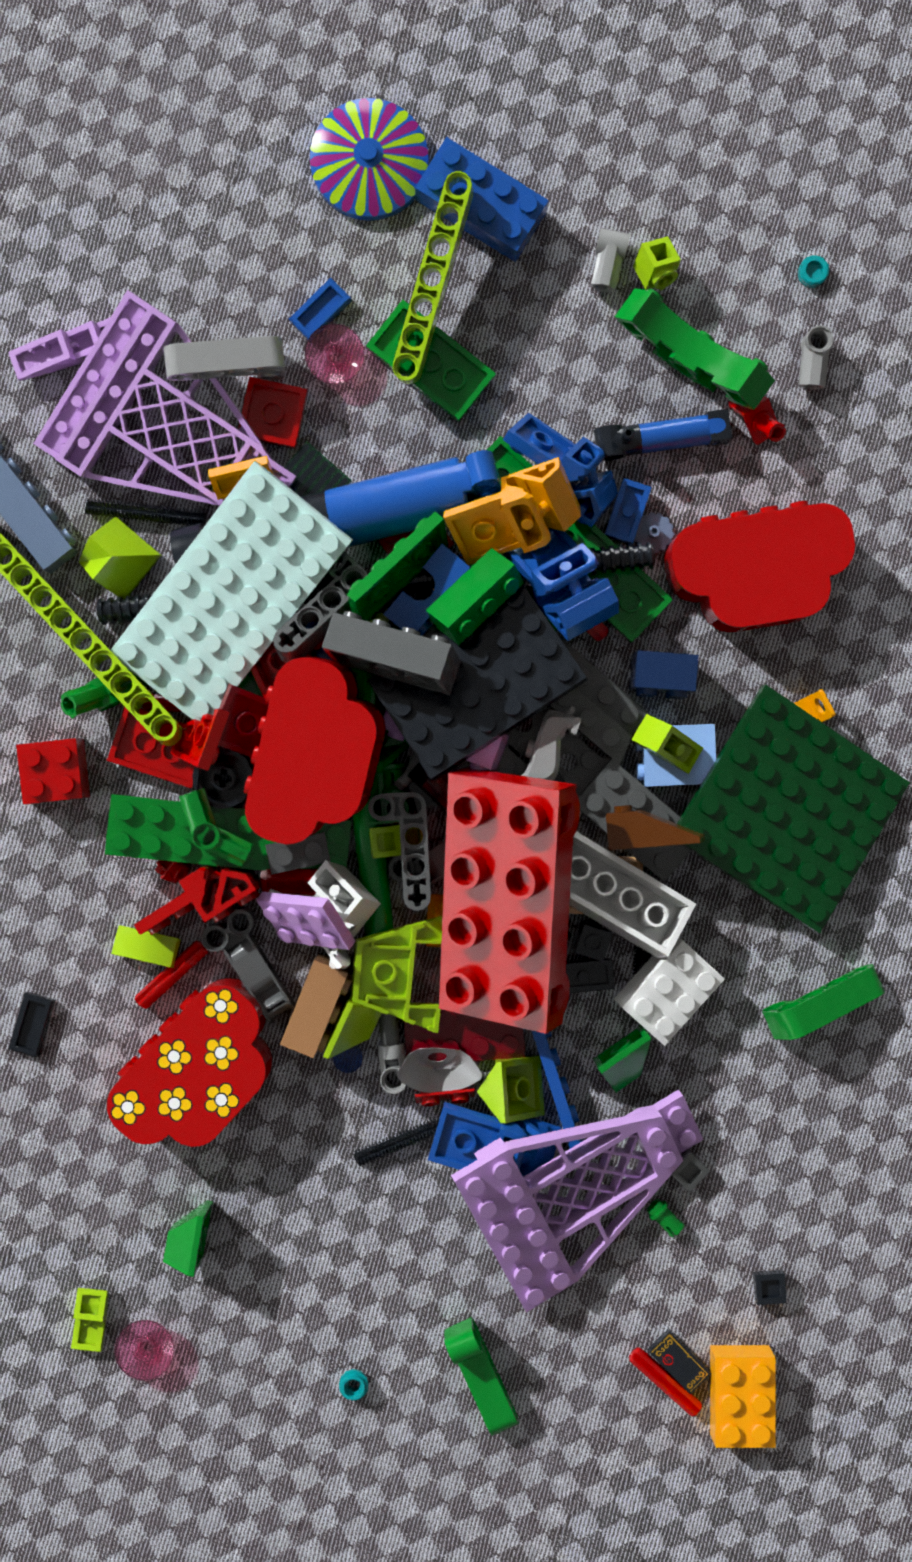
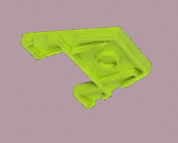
M442 916L356 939L350 999L355 1003L386 1015L395 1016L412 1025L415 1024L433 1033H438L441 1011L439 1004L413 1003L410 1000L416 943L441 944Z

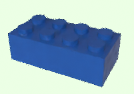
M446 137L415 187L416 201L436 213L447 176L455 171L466 173L471 179L474 193L464 231L516 263L546 215L549 200ZM461 182L453 185L451 192L454 195H462L467 190V185ZM448 213L444 216L446 220L453 224L458 221V215L455 213Z

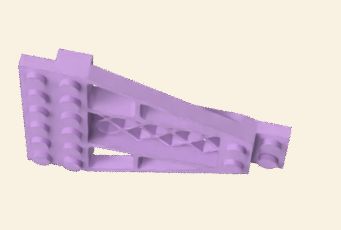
M129 290L126 291L33 443L80 477L218 506L222 504L225 498L218 500L215 492L206 487L211 485V482L203 481L200 465L216 462V466L221 467V461L235 458L232 463L234 464L267 456L274 476L289 488L297 478L296 475L273 460L217 378H210V381L242 425L240 429H237L194 399V394L203 379L194 380L189 389L182 392L155 373L154 369L164 353V346L169 345L176 334H179L184 343L192 341L181 325ZM148 378H150V379H152V380L154 381V382L146 383V381H147ZM156 386L159 403L144 406L141 389ZM162 387L180 399L165 402ZM137 397L139 407L129 409ZM181 403L185 420L169 423L166 406ZM187 403L205 416L190 419ZM161 408L164 424L149 427L145 411ZM140 412L143 429L128 432L125 415ZM207 420L210 437L194 440L191 423ZM212 420L230 431V433L215 436ZM186 424L189 441L174 444L171 427ZM165 429L169 445L153 448L150 432ZM145 433L147 447L131 436ZM114 435L142 452L145 456L143 463L131 481L98 475L92 472V468ZM232 437L235 454L220 457L216 440ZM237 437L245 442L241 450L239 449ZM211 441L215 458L199 461L196 444ZM191 446L194 462L179 465L175 449ZM170 450L173 464L158 455L157 452ZM155 461L199 490L200 493L193 495L141 484L140 480L150 464ZM195 467L198 481L181 469Z
M677 1090L657 1103L637 1108L626 1116L506 1142L499 1138L475 1152L474 1155L477 1160L452 1174L451 1177L527 1313L576 1283L683 1162L681 1153L704 1139L683 1094ZM587 1138L565 1152L561 1146L565 1142ZM628 1138L625 1148L616 1147V1144ZM637 1142L642 1152L634 1150ZM555 1145L559 1156L524 1177L522 1176L513 1159L514 1154ZM603 1153L599 1164L590 1162L591 1159ZM612 1154L621 1156L617 1167L609 1166ZM630 1158L639 1159L635 1170L626 1169ZM577 1168L573 1179L564 1178L566 1174ZM586 1170L596 1171L592 1182L583 1181ZM605 1173L614 1175L610 1185L601 1184ZM551 1184L548 1195L538 1193L541 1189ZM560 1186L570 1187L566 1198L557 1196ZM579 1189L588 1190L584 1201L576 1200ZM631 1199L611 1223L603 1229L600 1218ZM536 1201L544 1203L542 1210L539 1209ZM553 1204L563 1206L559 1216L550 1215ZM594 1223L600 1235L575 1264L569 1266L560 1249V1242L586 1225Z

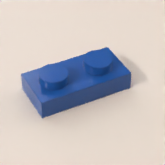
M623 478L605 531V535L608 538L626 544H633L652 487Z

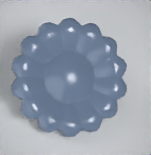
M650 512L648 515H642L634 541L642 543V545L651 542L654 546V553H658L659 550L664 551L672 542L671 538L674 537L673 525L669 523L668 517H663L661 513L654 514Z

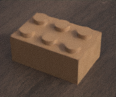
M318 954L313 961L280 1042V1045L313 1059L317 1051L323 1053L332 1032L327 1029L328 1024H335L343 1003L338 1002L340 995L346 997L352 983V975L349 974L351 966H348L346 969H332L329 966L330 958L322 954Z

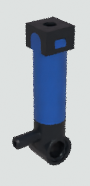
M728 409L708 411L705 415L629 426L608 425L593 430L595 444L605 454L603 461L617 460L629 455L707 445V447L727 445L732 439Z

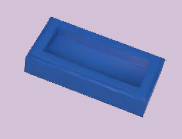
M330 277L289 318V322L311 343L352 302V299Z

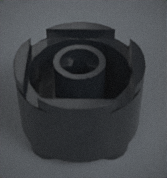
M219 748L218 758L210 766L209 771L195 766L193 786L195 790L205 788L210 806L223 809L237 807L246 802L248 794L244 793V787L247 777L253 774L254 764H251V759L245 755L227 748ZM227 770V774L232 776V781L227 782L225 787L224 782L219 780V776L225 774Z

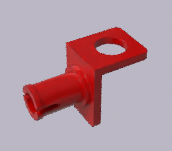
M766 396L762 398L755 410L740 406L731 401L728 402L729 407L744 418L751 438L756 445L761 444L768 438L773 442H778L784 438L786 434L785 425L777 421L769 398Z

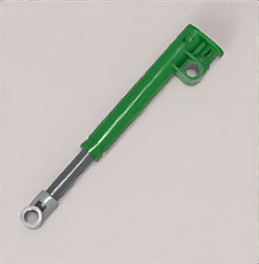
M407 763L390 764L381 773L376 772L367 804L361 811L352 816L359 882L381 903L364 924L365 936L394 929L387 857L372 858L369 828L383 827V824L399 822V820L378 821L374 819L369 813L368 806L371 798L375 795L408 792V788L399 790L396 786H393L392 772L394 773V781H396L403 774V769L407 767ZM383 798L378 799L374 804L375 812L380 816L389 814L390 802ZM409 798L404 802L407 813H410ZM381 1013L379 1018L381 1044L378 1045L380 1083L387 1093L397 1094L403 1091L406 1085L402 1082L393 1085L388 1082L386 1075L392 1071L398 1072L406 1059L404 1042H400L398 1018Z

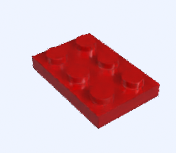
M124 707L107 761L191 789L194 788L193 771L195 766L170 754L172 746H165L159 743ZM143 709L139 710L140 715H147L148 713H150L149 711H145ZM169 723L163 725L159 731L160 736L167 737L170 735L173 725Z

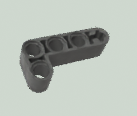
M345 551L336 561L341 563V565L337 568H331L325 575L329 584L275 633L273 643L283 662L287 663L293 659L305 657L322 642L328 630L333 612L344 615L345 611L352 612L346 594L349 592L350 585L366 577L367 572ZM335 601L340 602V604L337 607L328 608V605L330 603ZM310 622H318L314 628H305Z
M416 792L375 795L369 802L368 810L370 815L378 821L399 820L404 902L411 910H423L429 905L431 900L426 801L422 795ZM416 797L420 800L422 806L417 814L406 812L404 802L407 798ZM381 798L388 800L391 804V811L385 816L378 815L374 810L375 802ZM416 827L422 831L423 839L420 843L411 844L406 840V832L409 828ZM410 859H421L425 865L423 872L420 874L409 872L407 863ZM426 878V884L420 882V893L426 894V898L421 899V904H415L414 899H409V895L414 893V883L408 884L407 879L417 881Z

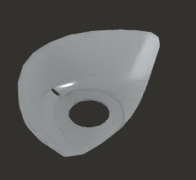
M421 1048L407 1055L397 1072V1077L402 1083L412 1089L432 1093L464 1089L478 1082L482 1078V1073L473 1059L461 1050ZM432 1053H444L447 1055L441 1061L428 1059V1056Z

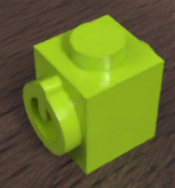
M666 236L642 243L633 268L645 290L656 288L662 291L677 279V268L681 259L669 237Z

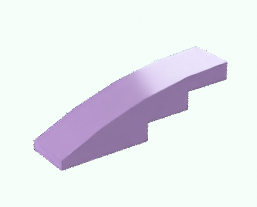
M111 317L98 323L89 321L66 332L60 329L9 351L8 353L17 379L22 381L83 363Z

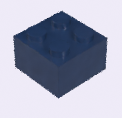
M638 650L631 655L629 690L636 691V696L654 697L657 696L658 692L666 693L665 698L683 700V698H687L688 694L696 692L699 655Z

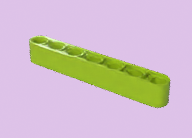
M462 171L450 173L444 182L394 357L393 372L405 384L416 383L422 375L473 199L474 190L471 179ZM461 182L467 185V190L462 195H454L451 192L453 185ZM448 213L458 215V221L452 226H446L442 223L444 216ZM439 243H447L450 246L448 253L444 256L434 254V248ZM430 273L440 274L441 280L438 285L432 287L425 284L426 277ZM428 302L432 304V311L428 316L422 317L417 315V308L421 303ZM414 332H421L424 335L422 344L416 347L409 345L410 335ZM407 361L413 362L415 364L414 373L410 376H402L400 373L401 365Z

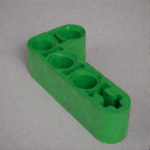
M867 964L830 981L794 1001H781L763 1009L762 1013L774 1039L794 1040L808 1035L885 993V990L874 965Z
M473 1317L444 1330V1342L453 1364L459 1365L491 1436L518 1425L520 1422L514 1405Z

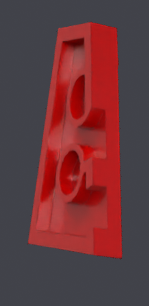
M218 708L214 710L213 715L208 713L203 715L201 721L193 719L180 725L182 737L178 743L172 746L170 754L198 768L209 771L210 766L218 758V744L230 712Z

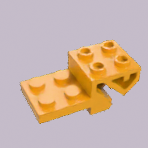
M559 457L501 477L500 492L444 511L443 518L466 564L470 565L476 563L491 548L503 554L520 547L524 553L544 547L551 540L548 528L565 532L581 517V510Z

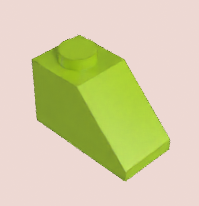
M649 714L645 715L632 738V741L687 774L690 773L703 750V747L674 726Z

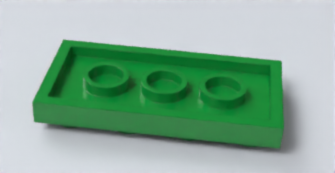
M403 299L366 345L368 351L391 369L393 368L394 357L409 308V304ZM417 311V315L425 317ZM436 326L422 375L416 383L411 385L456 421L460 422L495 378L496 373ZM421 332L412 333L408 340L409 345L419 346L424 340V335ZM411 361L404 362L400 367L402 376H410L415 371V364Z
M434 512L430 517L420 520L414 532L407 538L400 539L395 544L393 551L385 559H379L372 566L371 572L366 577L355 581L351 585L346 595L353 613L360 615L362 620L369 622L424 570L423 566L441 544L448 547L444 518L437 512Z

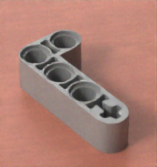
M278 336L175 343L166 345L163 348L166 376L170 381L257 375L259 379L276 381L285 377L282 338Z

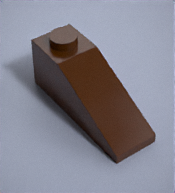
M632 805L614 806V812L606 814L609 850L695 844L705 841V835L646 811L633 810Z

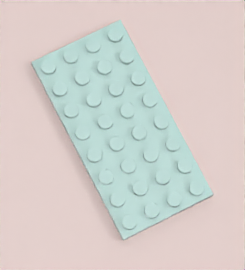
M254 461L110 651L125 667L192 720L201 721L203 715L207 713L213 715L214 710L220 707L229 683L237 687L273 643L275 633L295 615L353 539L260 463Z

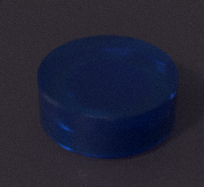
M356 1045L334 1056V1065L341 1072L352 1073L361 1066L363 1052Z

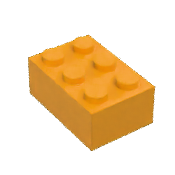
M710 1345V1371L712 1373L710 1375V1435L715 1448H776V1357L770 1346Z

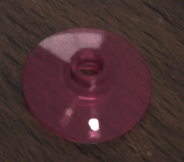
M340 324L322 326L307 341L305 347L306 364L310 372L322 382L328 384L345 383L354 378L362 368L364 362L362 341L347 326ZM335 352L341 355L340 360L336 362L330 359L331 354Z
M138 1320L127 1325L118 1335L114 1348L115 1359L120 1369L129 1377L137 1380H151L159 1377L169 1368L174 1357V1342L168 1330L161 1324L151 1320ZM148 1342L151 1345V1350H144L142 1343Z

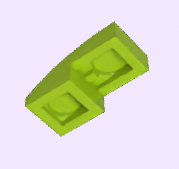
M400 825L369 828L372 858L401 855ZM412 827L407 830L406 840L409 843L418 844L422 841L423 833L419 828Z
M119 925L111 954L174 968L181 939L157 933L150 935L148 931L140 935L135 928Z
M78 1288L73 1316L75 1324L71 1349L96 1352L103 1350L108 1290Z

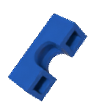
M444 544L440 545L423 566L424 570L433 576L435 581V589L432 595L425 600H415L402 591L383 614L401 630L403 627L412 628L419 631L420 636H423L432 626L426 609L471 568Z

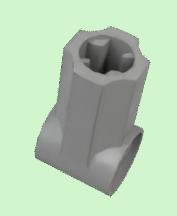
M605 228L600 229L591 288L605 293L615 292L630 234Z
M825 326L813 327L801 340L802 356L798 387L815 390L824 389L826 386L829 351L834 340L831 330ZM811 336L821 338L823 347L820 349L815 348L811 344Z

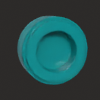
M817 255L805 258L798 268V279L808 288L819 287L829 275L827 261Z

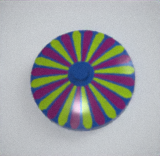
M376 98L356 99L335 108L318 126L310 148L311 172L321 196L338 212L359 220H381L396 215L407 208L416 199L415 187L429 165L426 139L415 119L400 106Z

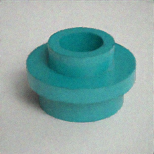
M351 1369L341 1376L339 1390L346 1399L359 1400L368 1391V1378L362 1371ZM356 1380L359 1382V1386L352 1388L349 1385V1381Z

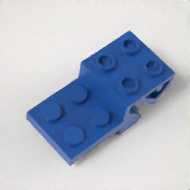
M527 413L505 435L503 441L508 443L514 452L525 455L533 460L535 465L559 457L580 504L581 517L577 520L579 523L587 524L592 528L617 496L618 491L612 470L596 472V468L604 460V451L584 436L574 444L530 413Z
M548 528L551 540L546 546L524 553L520 547L503 554L509 561L515 564L517 570L533 587L534 601L543 614L569 641L618 614L619 601L608 578L591 580L587 575L594 571L599 564L596 556L583 543L577 545L566 532Z
M444 1102L428 1160L461 1170L477 1160L474 1155L475 1152L499 1138L506 1142L561 1130L562 1127L534 1118L500 1123L497 1117ZM551 1145L514 1154L513 1159L522 1176L524 1177L552 1160L556 1147Z

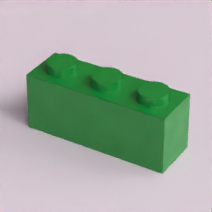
M491 548L429 606L426 612L437 629L460 645L511 595L516 593L518 588L524 584V581L515 564Z

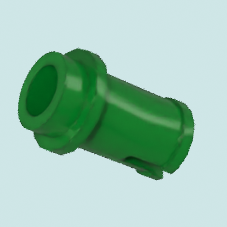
M656 1199L648 1206L649 1219L655 1220L670 1237H674V1235H678L682 1231L684 1223L671 1212L666 1201Z

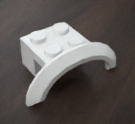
M325 860L308 882L310 887L316 892L313 897L329 898L353 938L381 904L345 866ZM274 889L269 890L271 893H280ZM323 947L330 957L329 966L332 969H346L350 965V958L345 949Z

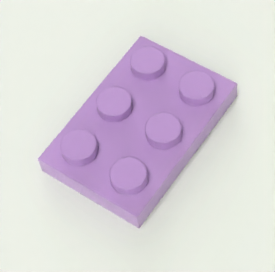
M262 892L256 900L263 910V915L271 922L277 931V936L283 942L350 950L355 943V939L329 898Z

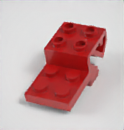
M206 865L200 867L178 881L185 891L184 893L135 923L134 927L140 935L147 931L150 935H153L170 925L172 922L169 918L173 915L178 919L193 909L197 910L204 923L210 919L217 923L234 911L232 906L237 902L242 907L258 897L259 893L257 890L261 888V882L254 871L227 867L218 872L214 866ZM215 879L219 880V884H214Z

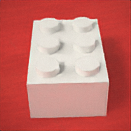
M678 938L669 957L657 958L652 956L617 994L614 1000L665 1046L725 978L681 938Z

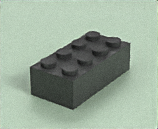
M345 611L344 615L333 612L322 644L323 650L333 661L341 663L346 667L447 695L451 694L461 663L452 644H449L450 641L444 637L432 635L430 639L420 636L419 631L408 627H403L402 631L393 629L391 624L385 621L373 619L371 623L362 620L360 615Z

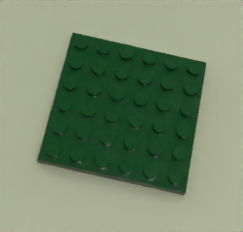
M765 684L757 692L677 824L705 835L704 842L682 844L683 846L813 932L821 933L910 782Z

